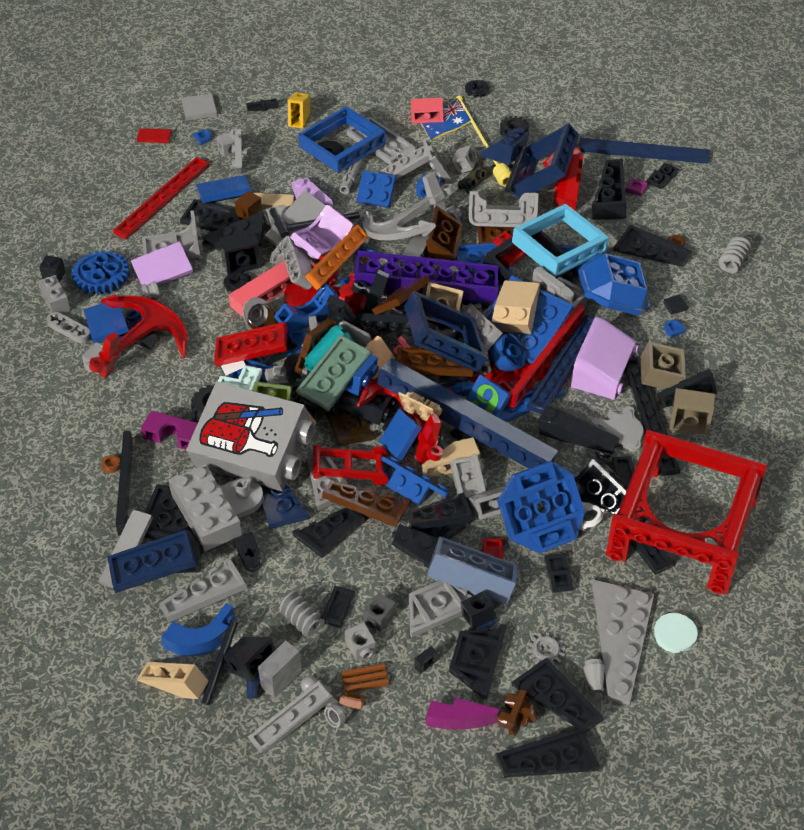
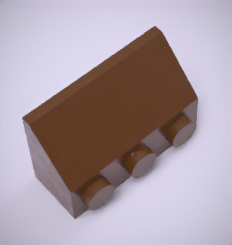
M436 205L431 222L435 223L436 227L428 234L426 240L429 258L454 261L463 224Z

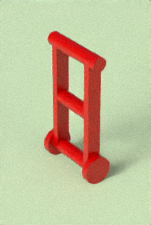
M314 445L313 478L319 479L321 476L372 479L375 485H385L388 482V475L384 473V461L381 459L387 456V450L382 446H376L372 451L321 448L320 445ZM321 456L343 457L345 469L321 468ZM352 458L376 460V471L353 470Z

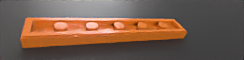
M358 224L355 225L305 278L318 290L368 238V235Z

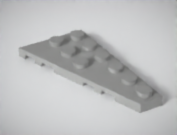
M592 579L591 585L602 663L605 665L604 678L607 700L630 705L654 594Z

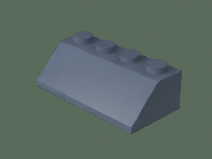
M439 536L427 576H430L435 581L449 583L457 589L463 588L471 591L474 595L483 591L495 603L507 605L516 585L518 565Z

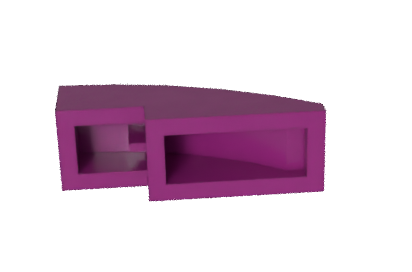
M455 698L453 705L431 700L426 715V726L454 730L485 727L497 723L499 709Z

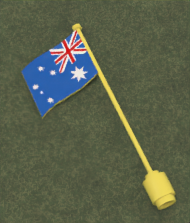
M457 96V101L443 107V122L421 123L432 142L440 136L456 131L471 122L485 147L488 146L464 105L462 96ZM493 160L496 164L493 174L498 183L506 187L511 170L508 165L504 163L499 164L498 161Z

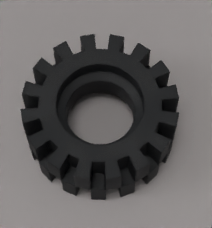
M509 116V119L505 117L500 123V135L513 128H523L526 132H529L528 121L526 122V119L522 120V117L517 118V116H514L512 118V116Z

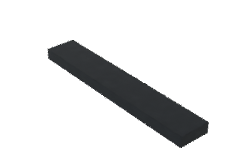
M124 431L122 440L116 512V529L119 536L128 519L133 454L131 431Z

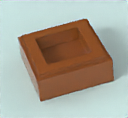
M345 692L340 697L339 705L361 709L365 705L366 697Z

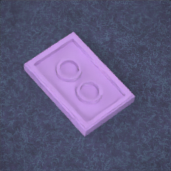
M180 242L131 260L141 284L148 285L156 281L157 286L193 273V269Z

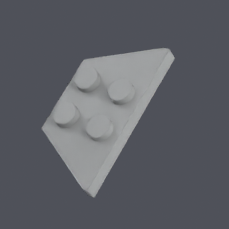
M437 581L409 593L411 638L462 616L461 602L472 597L468 594V590L463 588L457 589L449 583Z

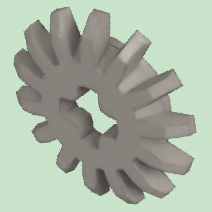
M547 632L544 637H542L541 633H538V639L534 636L531 637L534 643L528 642L527 645L532 647V649H526L527 653H533L529 656V659L536 657L535 664H538L545 658L553 665V660L558 663L561 662L558 656H565L564 653L560 652L565 650V646H559L563 643L562 640L556 641L557 636L554 635L551 638ZM549 645L551 653L542 654L541 646L547 647Z

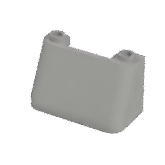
M470 191L469 221L475 226L517 227L537 218L538 193H524L520 197L519 206L486 205L487 200L484 193Z

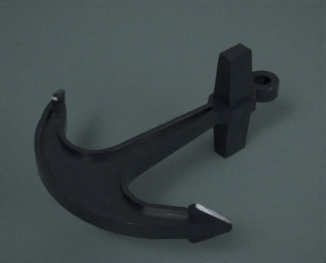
M378 270L372 286H367L361 280L354 281L352 291L356 294H364L367 298L363 313L374 314L372 309L390 296L385 291L390 274ZM404 303L394 307L406 314ZM427 320V322L436 325L435 331L453 339L459 332L444 324ZM413 337L406 341L408 345L416 349L420 347L415 345Z

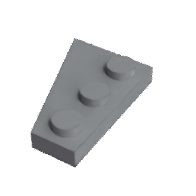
M312 455L307 457L316 506L319 511L334 504L322 498L323 490L330 481L349 484L345 478L321 476L319 479L313 478ZM321 456V468L338 469L330 457Z

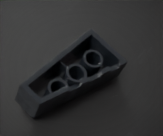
M623 159L606 160L602 177L598 184V190L592 203V219L626 218Z

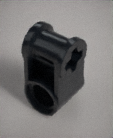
M249 532L232 539L233 546L237 549L244 568L251 572L259 570L262 567V560L253 533Z

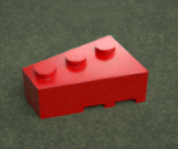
M573 154L566 176L557 180L559 182L555 186V193L557 194H554L553 204H556V208L567 204L576 211L583 155Z

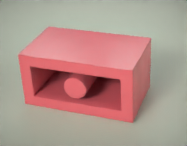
M443 98L411 99L412 124L443 122Z

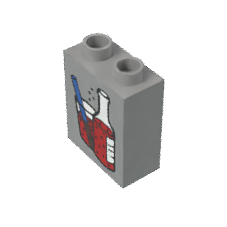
M216 381L186 451L195 467L206 464L209 471L236 479L247 478L256 481L261 486L283 492L287 480H295L299 474L301 458L297 455L302 444L309 445L315 432V423L310 421L303 404Z

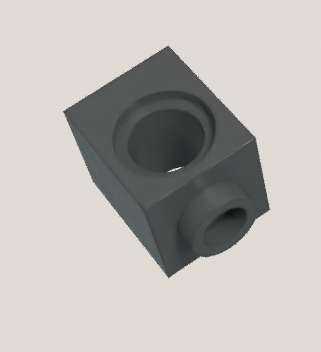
M378 592L364 609L366 625L372 629L377 628L382 631L396 614V602Z

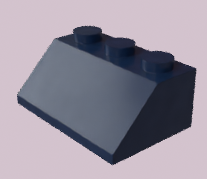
M513 128L493 140L480 151L479 155L510 165L516 160L520 147L527 146L529 132H526L523 128Z

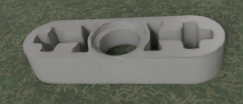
M53 312L47 316L48 326L78 343H86L91 339L89 328L59 312ZM68 326L73 327L71 330H65Z

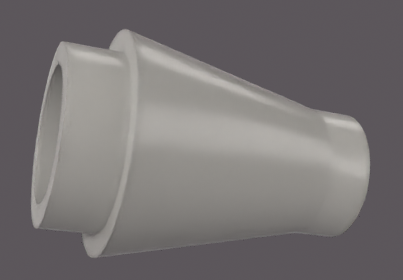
M590 659L585 661L583 670L591 693L604 692L605 665L602 664V660Z

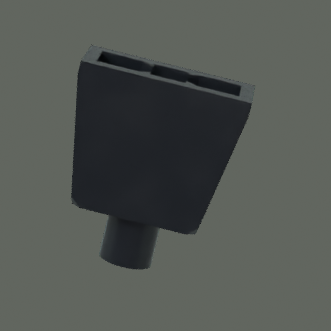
M242 637L224 654V659L232 674L253 682L259 675L258 667L276 648L270 637Z

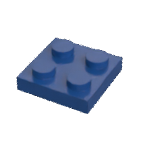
M363 171L356 203L389 208L396 176Z

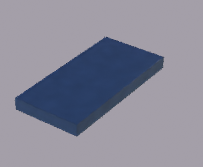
M187 530L107 556L115 593L197 566Z

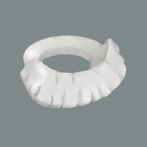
M582 502L585 513L591 510L598 512L593 520L582 521L579 529L586 531L587 528L594 527L600 523L603 518V512L596 505Z

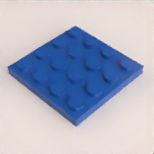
M511 276L508 280L524 282L514 276ZM540 289L532 334L502 332L501 336L505 334L516 336L522 344L520 347L521 353L525 352V363L532 364L556 332L564 325L574 306ZM497 299L485 315L490 322H492Z

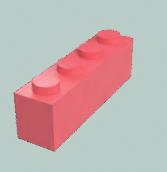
M281 262L229 294L230 306L243 316V306L250 298L258 297L269 302L282 294L288 286L293 284L285 262Z

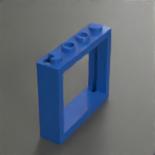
M345 106L299 133V147L337 173H340L386 144V131ZM346 123L367 136L336 156L315 143Z

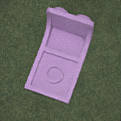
M326 205L309 227L294 232L290 238L296 246L304 248L310 257L318 260L321 256L326 255L354 225L331 205Z

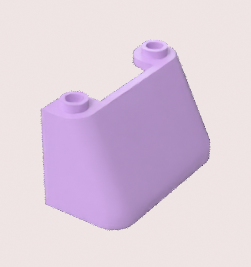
M596 316L577 355L571 387L615 399L616 395H620L622 392L623 384L620 383L621 377L629 358L637 356L639 350L637 341L605 319Z

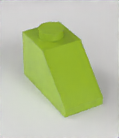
M254 382L253 391L291 401L292 386Z

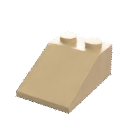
M504 280L492 317V323L501 332L532 334L540 283Z

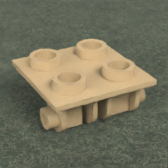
M407 392L406 395L398 393L404 407L403 409L410 414L415 412L421 415L420 417L426 422L430 414H437L439 416L442 413L443 409L440 408V405L432 401L430 402L428 399L425 401L424 397L414 392Z

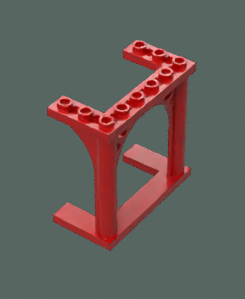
M647 430L642 453L618 514L613 515L605 556L610 557L614 561L626 562L632 539L639 543H645L661 550H667L680 556L698 560L702 563H708L712 565L706 588L711 589L716 594L723 593L727 595L739 555L737 551L751 507L755 508L767 465ZM663 454L741 478L730 512L721 525L707 532L686 533L664 525L653 515L649 509L646 495L652 477H658ZM640 518H648L651 522L649 524H646L637 520ZM712 538L717 543V546L705 542V539Z

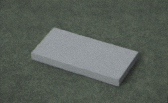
M304 190L280 218L288 224L317 219L326 205ZM275 224L264 236L266 240L276 247L284 239L281 238ZM302 229L291 230L289 237H291L294 232Z

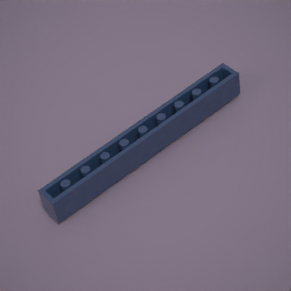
M390 359L381 367L376 381L377 384L397 395L399 392L404 395L407 392H414L424 397L425 401L428 399L430 402L432 401L440 405V408L443 410L438 416L439 419L529 469L548 461L554 462L558 450L398 361Z

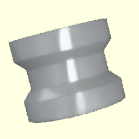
M156 281L148 285L141 284L145 298H160Z

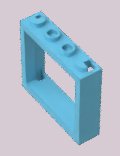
M567 204L514 228L512 243L554 277L588 261L597 253L605 252L609 241L607 235ZM564 221L589 241L555 257L534 240L531 235Z

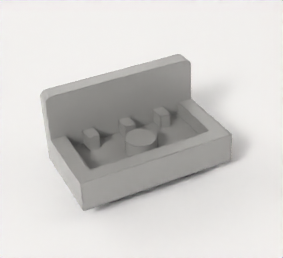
M472 454L468 458L451 460L450 465L457 495L464 492L466 499H468L467 497L486 492L487 482L481 472L483 465L481 459H478L477 454Z

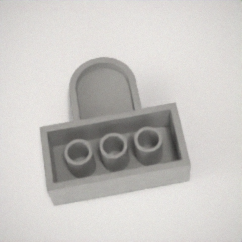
M206 464L169 479L171 495L196 539L200 541L204 552L241 536L239 518L255 512L263 502V491L256 481L241 478L218 486Z

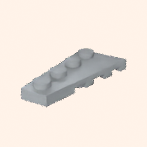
M469 303L461 312L475 319L487 352L501 336L502 332L475 306Z
M230 557L224 560V564L219 568L214 567L209 570V574L201 580L197 578L191 582V586L186 590L180 589L159 603L168 623L247 589L246 583Z

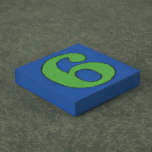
M479 375L466 400L499 418L511 394L484 375Z

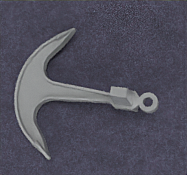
M428 173L423 177L427 195L424 200L394 218L380 223L374 222L371 212L366 211L367 215L363 220L365 233L370 238L376 240H397L421 233L422 236H427L436 227L435 223L419 220L418 225L402 226L429 206L432 212L436 205L445 210L444 198L445 195L454 192L452 184H444L440 187L435 173Z

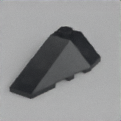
M545 406L538 419L539 434L555 440L610 454L614 453L619 442V437L571 410Z
M600 458L592 459L575 478L581 501L599 506L603 513L607 510L613 514H618L628 487ZM640 518L637 521L645 523L648 518Z

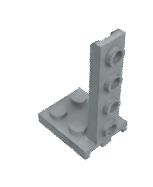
M428 137L422 140L424 146L377 172L395 175L397 180L430 161L432 169L438 171L437 175L441 181L444 180L446 184L453 182L444 159Z

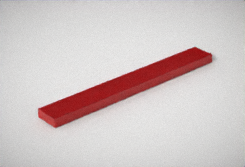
M198 157L194 158L113 230V234L127 240L210 166L209 162Z
M578 304L564 325L556 332L510 391L511 397L509 398L508 406L515 408L578 327L583 319L585 306Z

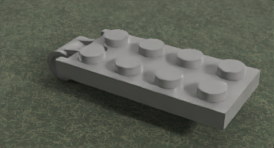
M372 117L367 118L386 131V144L372 153L389 165L416 150L415 146ZM354 127L347 130V136L356 142L367 137Z

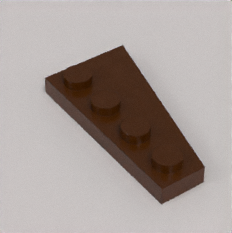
M330 481L322 493V498L330 502L337 503L394 527H397L411 501V499L404 498L403 501L394 499V495L386 494L385 497L376 495L373 490L369 489L359 491L356 486Z

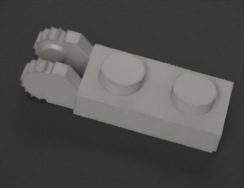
M541 267L534 269L532 282L540 283V288L545 292L573 304L571 299L574 297V292Z

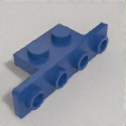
M391 456L389 459L382 457V461L396 469L386 486L404 497L421 505L430 489L445 498H452V496L447 494L449 490L440 484L435 487L431 484V479L424 475L421 478L416 476V471L407 465L405 468L399 466L400 462Z

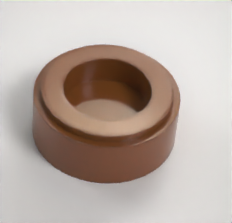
M108 455L101 462L102 469L106 473H115L120 470L121 459L116 455Z

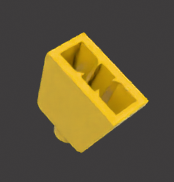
M295 92L288 99V126L304 128L310 114V95Z

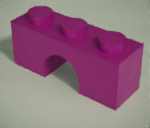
M150 411L141 426L143 439L161 443L167 435L176 434L178 448L186 450L198 422Z

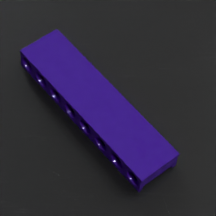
M358 250L354 281L361 280L367 286H372L378 270L390 274L385 291L395 292L402 285L428 275L430 283L462 290L463 300L494 303L499 290V266ZM366 256L370 260L364 263L360 261V258ZM385 258L388 262L382 265L378 260ZM403 260L406 264L400 267L396 261ZM421 262L424 266L417 268L414 263ZM439 264L441 268L435 270L432 265ZM457 266L459 270L453 272L450 267ZM474 268L477 272L471 274L467 269ZM492 270L495 274L488 276L485 271ZM423 287L417 292L422 294Z

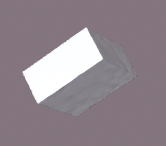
M287 641L283 642L258 667L261 688L273 698H276L302 672L300 651Z

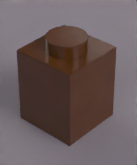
M247 191L235 201L236 214L239 217L247 218L261 212V197Z

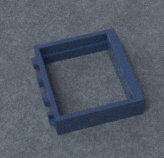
M570 123L526 147L524 158L511 190L518 199L524 193H534L566 176L579 137L578 132ZM555 151L551 164L532 175L537 160Z
M412 292L404 303L415 345L478 372L487 361L488 356L475 319L421 293ZM426 317L461 332L465 344L429 328Z

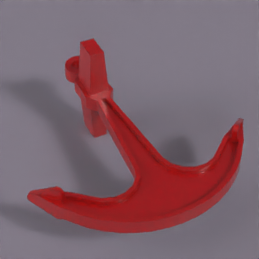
M114 294L101 299L102 304L113 309L117 307L135 309L142 314L143 319L119 341V335L114 332L109 334L104 340L102 351L99 352L98 357L90 359L89 369L91 371L100 372V375L106 378L114 370L120 352L152 331L160 329L172 333L182 358H185L187 347L186 328L178 315L170 308L155 300L140 296H118Z
M377 378L369 382L367 387L364 388L357 403V407H363L364 404L368 403L376 395L388 394L395 397L403 407L400 397L377 384ZM405 411L422 427L418 435L419 442L415 455L419 465L424 464L429 459L433 461L441 460L443 449L437 446L439 442L437 438L441 426L438 415L430 414L425 423L420 417L421 415L415 412L410 414Z

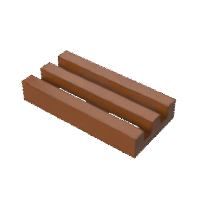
M385 663L341 671L345 692L353 693L389 686ZM383 678L382 680L371 681V682H366V683H361V684H356V685H350V686L348 685V684H352V683L364 682V681H369V680H373V679Z

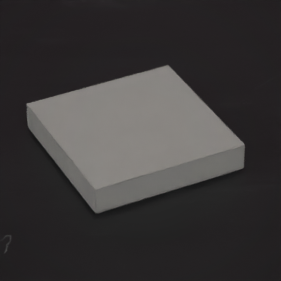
M212 93L181 98L186 120L217 116Z

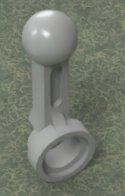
M313 676L303 678L301 681L303 692L315 684L317 679ZM335 699L324 706L326 708L324 715L326 721L332 727L338 728L344 724L347 715L344 708L338 704L339 701Z

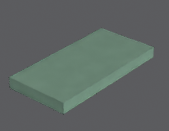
M340 334L297 388V394L329 411L352 382L355 373L369 358L372 351Z

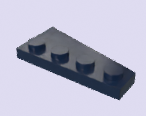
M285 484L283 492L261 486L263 491L262 507L269 529L309 519L308 513L300 506V502L290 492L287 484Z

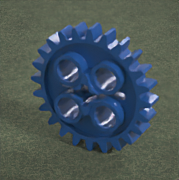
M96 250L95 254L89 252L88 257L83 255V260L77 259L78 264H73L72 278L74 284L78 286V289H83L84 293L88 290L90 294L95 291L97 295L101 291L106 294L107 290L113 292V288L119 289V285H125L124 281H128L127 276L130 275L127 259H124L123 255L119 256L118 252L112 254V250L108 253H105V250L101 253Z

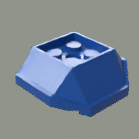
M597 253L578 270L584 296L589 299L593 298L598 304L609 309L638 316L650 308L647 286L640 262L606 253Z
M552 461L513 474L497 500L509 540L536 553H542L576 540L585 514L573 474ZM541 501L542 509L538 511L537 505Z

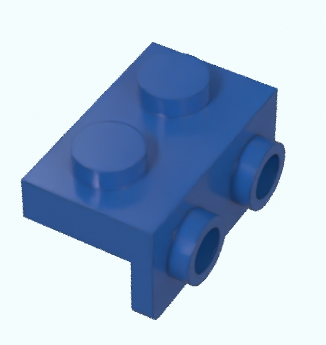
M372 354L355 373L352 382L345 391L360 395L378 372V357Z

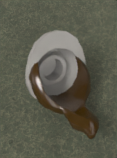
M252 297L246 301L242 313L248 328L256 329L277 324L274 318L276 313L265 300Z

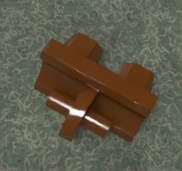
M520 689L519 694L507 693L504 704L506 708L512 709L511 713L500 711L497 717L498 725L507 728L509 734L516 736L520 724L526 727L528 723H535L538 717L533 711L534 706L529 704V701L526 699V690Z

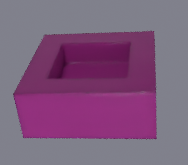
M632 178L626 188V192L642 196L648 187V183Z

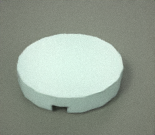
M668 613L661 616L656 621L653 631L658 645L666 651L673 653L690 650L695 645L698 635L697 627L693 621L679 613Z

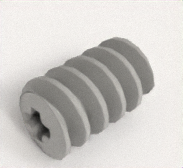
M743 237L732 238L719 259L720 268L732 274L736 273L748 255L751 243Z
M296 590L290 592L280 605V613L287 620L291 621V624L296 626L297 630L302 632L305 637H311L324 625L325 620L320 619L321 614L315 612V608L313 606L310 607V603L304 601V597L299 596Z

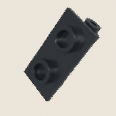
M481 163L478 167H474L473 171L465 178L459 180L458 188H464L469 193L487 177L484 164Z

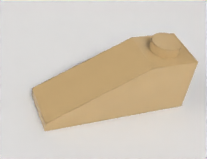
M474 438L453 442L443 449V455L439 461L430 459L422 464V475L431 478L452 473L451 460L468 458L472 454H477L478 459H480V452Z
M147 662L137 678V681L181 698L199 699L208 683L207 678L195 664Z

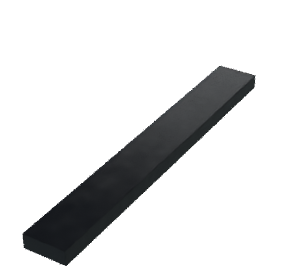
M640 357L629 358L624 372L645 432L651 430L668 435L651 387L641 384ZM663 454L659 471L660 476L680 474L676 458Z

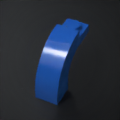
M324 283L309 302L301 306H291L284 303L274 318L278 323L286 322L288 330H303L309 327L308 317L316 316V321L319 323L329 315L327 299L330 295L337 297L338 294L329 284Z
M225 603L214 620L202 628L191 629L173 621L161 637L163 648L183 656H198L216 650L222 645L230 620L235 621L233 606Z

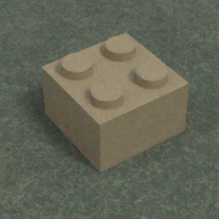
M648 342L641 354V384L665 389L685 380L684 350Z
M676 388L669 430L708 435L714 411L715 394Z

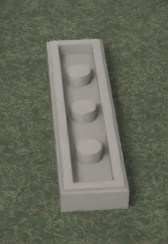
M133 510L111 555L141 545L153 519L152 515ZM107 562L98 582L113 588Z
M318 680L251 733L248 739L262 755L334 698Z

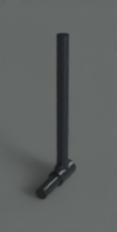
M275 208L269 210L281 238L289 236L291 230L309 227L316 220L288 224L280 218ZM359 212L342 214L348 220L360 218Z

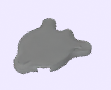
M627 406L622 412H609V420L592 419V423L619 437L618 444L623 445V448L633 452L640 449L643 426L635 418L633 407Z

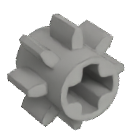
M450 206L444 210L459 222L461 221L460 216H462L459 207L455 209L454 206Z

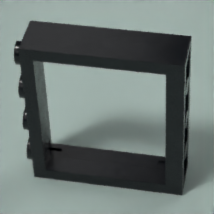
M543 231L531 235L534 240L555 257L565 253ZM512 237L489 251L482 264L499 266L498 280L502 284L504 280L508 281L513 276L499 262L500 259L518 248L512 243ZM576 267L555 278L561 277L570 280L575 275L573 272Z

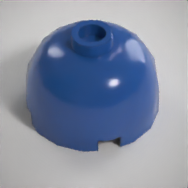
M513 334L502 335L490 347L491 362L501 371H515L525 364V352L521 353L520 347L522 344Z

